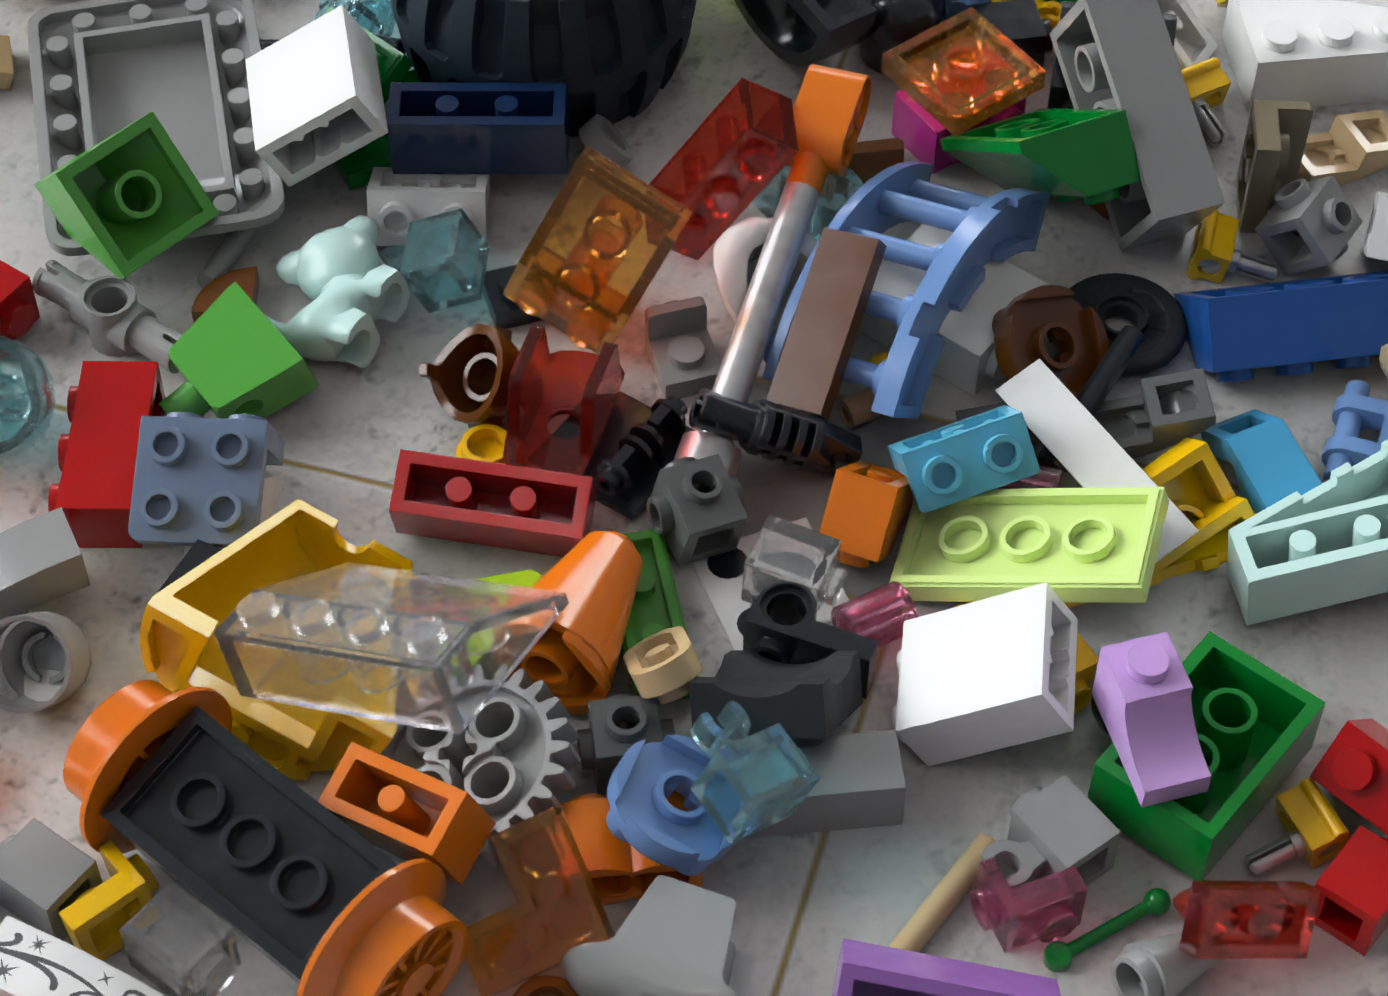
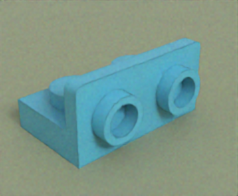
M1002 405L887 446L895 470L907 477L916 508L922 513H927L1036 475L1040 469L1023 413L1007 405Z

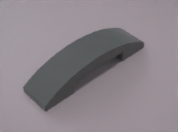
M1203 368L1141 379L1142 395L1104 401L1094 415V418L1132 459L1176 445L1184 438H1191L1216 424V415ZM1004 402L955 411L956 420L960 421L1002 405L1008 406V404ZM1027 426L1037 457L1044 444ZM1063 465L1058 470V472H1068ZM1039 469V472L1037 474H1043L1045 472Z

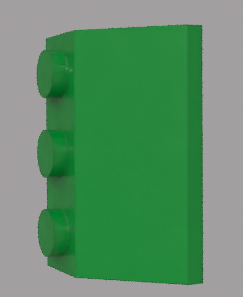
M1041 108L940 139L943 151L1004 190L1016 187L1030 188L1050 193V197L1056 196L1057 202L1084 198L1085 204L1102 203L1120 197L1119 187L1141 181L1126 110Z

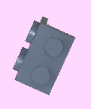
M171 412L167 416H141L128 525L129 535L140 544L193 546L197 539L216 547H227L260 524L266 465L283 466L285 441L268 420L251 414H233L229 418H204L201 415L189 412Z

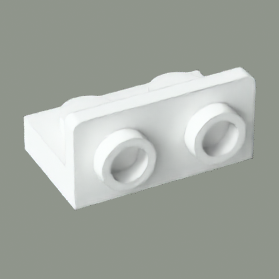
M373 167L367 187V217L374 219L379 227V239L376 246L484 247L487 239L486 210L490 194V174H393L392 167Z

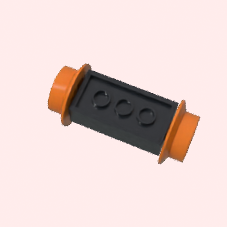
M141 680L113 693L86 719L68 749L64 762L63 779L69 792L82 802L79 826L83 839L90 847L100 853L98 848L111 840L122 854L137 849L299 984L297 996H442L457 973L468 945V929L466 925L443 907L447 885L442 868L435 862L425 858L408 860L398 865L234 736L231 733V709L227 700L221 694L208 687H190L173 693L158 681Z

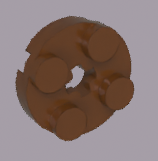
M1059 285L1039 286L1014 297L1005 308L996 312L992 320L995 355L1005 383L1040 358L1066 388L1077 397L1109 349L1108 337L1100 317L1092 307L1083 309L1077 301L1070 298L1076 295V293ZM1046 334L1049 342L1053 344L1058 343L1060 354L1054 356L1053 359L1045 349L1044 341Z

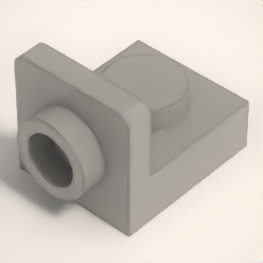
M698 296L679 301H669L647 308L645 310V349L664 399L671 395L678 398L698 395L702 388L712 391L721 363L707 330V306L703 297Z

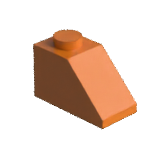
M864 460L836 469L816 544L832 548V559L860 568H868L870 560L879 562L890 556L914 500L907 477L897 470Z

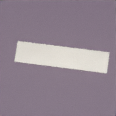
M1040 358L995 390L1008 406L1023 413L1028 428L1083 488L1158 487ZM1169 498L1156 562L1199 532Z

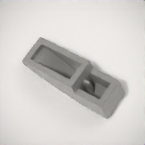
M62 507L0 533V620L10 616L29 613L28 608L90 586L82 553ZM9 625L0 629V635L4 633Z

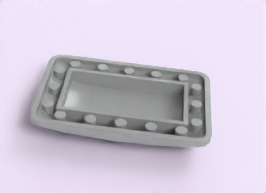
M87 0L46 7L36 12L30 18L27 26L40 180L86 150L153 111L220 213L183 239L258 228L271 224L281 216L285 210L282 179L258 155L254 144L245 63L246 59L261 51L253 0ZM42 197L45 233L50 247L57 253L66 256L90 254L68 236Z

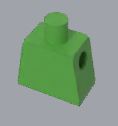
M234 282L170 348L168 357L186 382L158 404L166 414L171 412H189L204 416L211 410L217 418H229L233 414H251L266 418L310 393L319 386V383L300 354L243 289Z

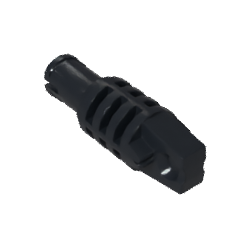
M702 388L698 393V398H695L691 406L689 415L691 427L732 438L738 441L740 447L748 454L754 456L760 454L762 458L770 461L776 459L778 463L786 466L793 465L798 470L835 476L836 469L858 462L863 453L861 437L814 415L807 416L806 413L796 409L791 411L789 407L781 404L775 406L773 402L765 399L755 400L750 404Z

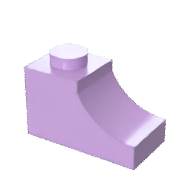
M1167 631L1102 646L1092 690L1094 701L1141 807L1207 792L1212 777L1196 732L1191 700L1193 686Z

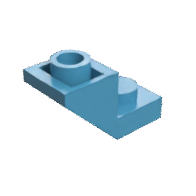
M1254 409L1218 422L1201 432L1202 440L1207 442L1213 455L1233 465L1240 496L1248 500L1255 514L1296 491L1303 495L1322 484L1283 419Z

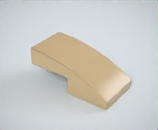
M1381 109L1340 114L1336 116L1329 132L1308 135L1297 179L1305 178L1309 182L1333 175L1340 186L1388 167V116Z

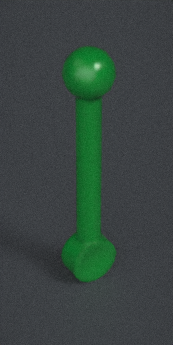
M1161 888L1150 889L1145 894L1143 902L1067 944L1062 941L1051 942L1044 951L1043 962L1045 966L1052 972H1064L1070 967L1072 957L1149 914L1156 916L1165 914L1171 906L1169 893Z

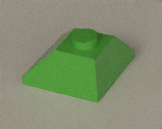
M153 111L86 150L34 184L68 236L120 279L127 277L220 214Z

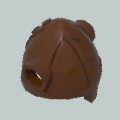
M475 324L463 329L447 343L433 364H419L418 375L430 380L433 392L442 409L455 421L468 424V428L480 424H494L502 427L503 418L516 408L522 397L526 396L532 386V375H530V371L526 367L518 348L511 341L512 331L490 325Z

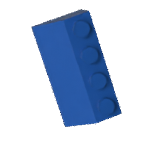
M1388 270L1174 293V298L1181 306L1186 318V340L1196 369L1203 368L1204 371L1216 373L1217 382L1250 380L1254 378L1253 368L1271 366L1276 367V375L1306 374L1313 372V362L1334 359L1335 368L1338 369L1368 367L1373 365L1372 355H1379L1381 347L1388 343Z

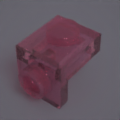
M992 857L979 862L975 890L970 892V902L981 928L985 931L993 930L1005 953L1037 940L1044 943L1054 942L1071 933L1081 923L1088 888L1077 868L1073 866L1011 889L997 862Z

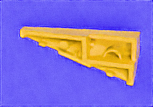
M1186 437L1142 469L1158 487H1165L1167 497L1199 531L1155 563L1150 586L1162 583L1163 579L1193 571L1205 572L1219 568L1220 564L1226 563L1228 560L1229 529L1255 515L1248 500L1235 495L1207 442ZM959 602L954 607L965 605L972 602ZM1064 602V603L1066 604L1067 607L1071 608V607L1079 606V605L1086 604V603H1090V602Z

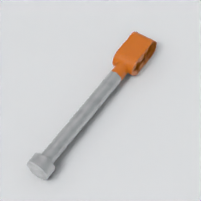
M811 64L807 69L786 127L782 145V164L790 166L791 169L712 389L713 392L741 402H748L826 176L832 175L842 178L851 161L869 107L872 89L870 75L817 64ZM698 429V431H688L683 434L674 460L683 457H694L697 460L719 454L728 475L735 476L742 453L733 443L734 440L732 438Z

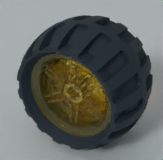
M391 0L402 45L407 57L414 63L412 67L422 82H567L570 137L579 136L578 129L596 114L605 117L614 125L628 116L635 118L649 107L659 88H665L682 58L690 36L696 0Z

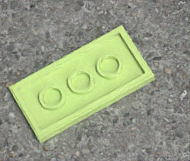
M1165 487L993 489L927 513L920 512L913 501L888 588L894 601L976 602L1047 582L1063 602L1146 603L1169 505Z

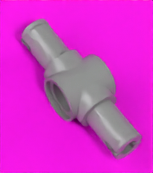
M55 260L45 263L46 270L40 267L32 281L34 293L69 311V315L74 322L88 329L92 346L99 353L106 356H123L139 352L153 361H158V364L173 374L179 372L168 357V353L182 334L160 323L153 311L138 303L134 285L125 278L120 279L118 276H104L87 280L66 269V267Z

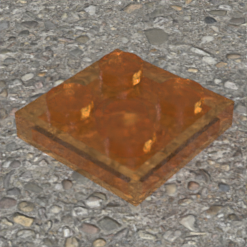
M972 7L882 54L881 71L954 136L1043 89L1045 84L1046 70Z

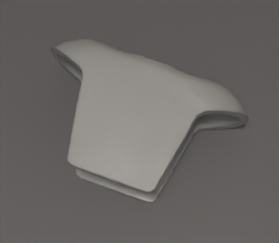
M659 875L651 883L614 937L607 941L588 942L570 948L564 955L562 968L567 981L578 996H739L729 987L735 958V945L731 942L736 917V901L725 895L665 875Z

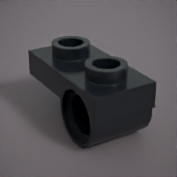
M782 581L771 584L761 592L757 601L753 600L744 619L743 650H753L767 659L785 664L816 662L827 658L836 651H859L862 698L867 699L875 681L879 641L816 621L817 602L813 593L805 586L796 582Z

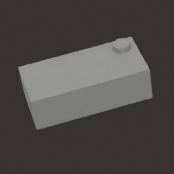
M1078 0L1049 34L1074 109L1126 110L1141 181L1119 187L1120 197L1105 202L1120 250L1122 252L1185 235L1221 207L1225 201L1158 0Z

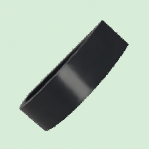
M734 0L746 22L768 49L782 60L792 65L803 67L817 63L863 42L873 28L877 10L868 0Z

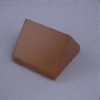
M899 137L857 142L848 169L843 176L846 191H857L882 170L904 162V141L900 140Z

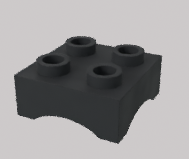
M730 650L724 655L715 677H696L689 682L693 737H716V743L725 747L751 745L756 743L758 738H782V745L790 748H807L822 744L824 739L841 726L863 704L859 651H836L827 658L816 662L785 664L767 659L753 650Z

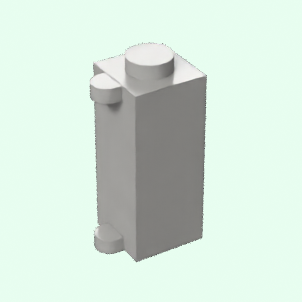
M896 729L829 735L822 744L807 748L786 747L782 745V740L729 747L730 765L736 772L731 781L737 788L739 798L746 793L749 804L748 821L739 839L902 824L906 783Z

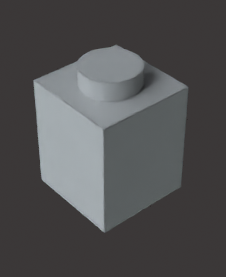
M33 818L17 835H11L0 843V905L26 924L64 941L69 935L59 912L74 903L83 892L92 887L99 886L103 882L96 860Z

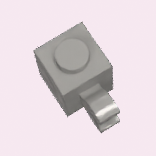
M1063 775L1044 789L1041 786H1035L1018 798L1010 812L1011 820L1007 840L993 842L985 848L981 855L979 870L984 875L992 872L998 866H1008L1016 871L1015 874L1005 880L1003 896L1007 900H1014L1023 896L1030 888V885L1035 880H1038L1062 904L1113 868L1121 831L1066 775Z

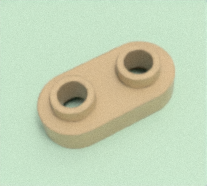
M682 626L671 627L643 639L632 646L623 656L629 674L641 697L644 699L657 697L661 704L675 701L688 694L689 682L703 669Z

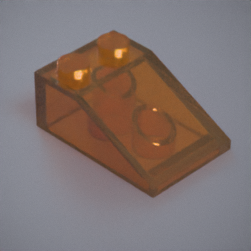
M586 146L519 260L503 295L517 303L524 312L532 316H538L568 335L578 346L590 349L605 359L637 311L693 212L589 146Z

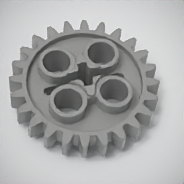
M496 663L490 670L487 678H485L475 664H470L464 681L458 683L449 671L443 672L442 689L434 693L427 685L422 683L418 686L421 702L415 707L407 702L400 701L399 712L404 718L399 722L393 739L381 755L468 792L496 822L478 855H483L492 868H495L499 864L500 848L508 845L515 853L521 855L524 853L521 835L528 830L535 835L543 837L547 832L539 820L544 812L562 814L565 810L554 795L556 791L575 789L576 783L566 771V768L580 763L581 758L571 745L579 736L569 722L570 714L559 698L553 695L543 680L534 683L524 669L520 668L510 677L502 664ZM475 863L473 864V866H472V868H471V870H470V872H469L468 874H471V872H472V870H473V868H474Z

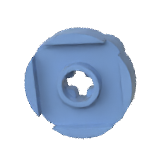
M666 735L662 742H650L644 745L646 741L644 739L634 743L619 761L608 783L607 799L610 807L606 817L608 829L617 839L628 842L642 855L659 864L675 868L678 872L687 876L703 873L709 864L727 855L743 833L748 821L749 804L746 793L739 798L737 788L731 781L736 772L721 754L708 745L690 737ZM673 792L680 793L685 797L684 807L690 812L675 808L666 798H669Z

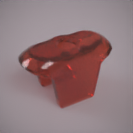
M535 324L531 325L508 379L507 433L503 453L507 465L576 475L584 474L605 432L624 380L625 372L620 365L618 344L605 341L599 355L573 350H560L549 354L545 327ZM559 415H572L581 420L580 433L575 437L567 439L553 436L548 431L547 425L551 419Z

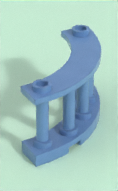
M907 161L886 168L872 177L840 209L827 228L880 239L887 246L883 260L927 271L915 294H909L904 299L873 290L871 292L864 314L897 323V334L887 360H883L878 365L849 357L842 378L843 381L872 389L875 398L871 411L893 418L919 419L933 372L946 344L943 336L937 334L949 311L954 310L962 313L972 295L985 280L986 268H983V266L989 261L994 260L1003 263L1015 254L1025 251L1035 252L1050 193L1016 187L1003 190L992 197L930 182L934 164ZM908 221L953 232L945 244L939 243L935 248L882 234L889 228ZM819 241L793 288L778 328L772 331L763 356L766 366L762 379L771 382L773 380Z

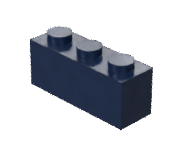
M567 82L390 83L386 119L393 174H568L570 123Z

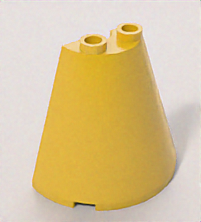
M299 498L153 595L146 605L140 627V648L146 672H155L160 683L173 693L190 687H208L217 691L227 700L232 713L231 733L291 780H307L311 772L335 771L351 742L381 754L393 739L398 726L413 561L375 540L364 546H355L348 543L339 534L337 519Z

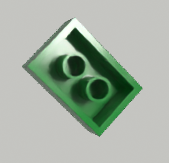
M1210 631L1182 662L1193 686L1191 700L1196 732L1202 753L1212 776L1208 791L1141 807L1112 742L1094 763L1087 796L1122 833L1200 884L1310 751L1326 704L1323 700Z

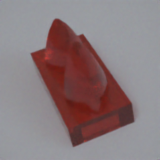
M1193 880L1191 888L1178 892L1173 898L1174 907L1184 921L1179 950L1196 959L1307 958L1321 890L1303 881Z

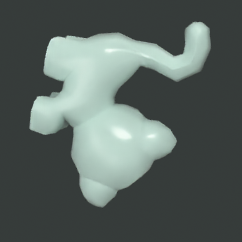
M359 215L341 227L330 228L317 233L301 249L289 252L283 256L276 266L278 276L287 284L299 286L305 295L312 300L310 304L298 311L286 324L266 316L304 359L323 362L340 361L354 364L360 368L367 367L380 345V334L374 321L396 322L407 308L410 296L407 281L397 269L385 264L380 265V257L376 248V243L379 239V227L376 221L370 217Z

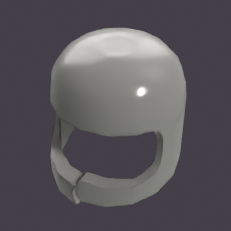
M50 611L31 612L0 620V629L9 625L0 638V677L6 689L16 698L8 699L0 694V709L14 713L38 712L55 706L73 697L86 682L92 664L90 645L79 626L68 617ZM36 668L61 671L59 674L49 677V684L59 682L61 679L63 684L50 700L38 702L24 695L25 673L34 681L40 682L43 675Z

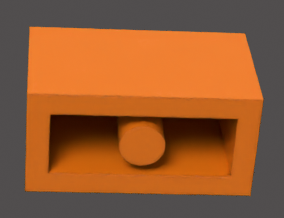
M353 742L350 743L318 799L321 805L372 845L407 861L417 858L429 859L442 868L446 879L460 885L464 883L496 824L468 792Z

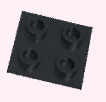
M601 381L529 459V464L541 470L593 477L596 501L632 520L647 503L648 498L651 497L660 469L673 462L683 434L695 430L686 426L685 415L688 409L680 398L671 395L666 399L656 400L652 407Z

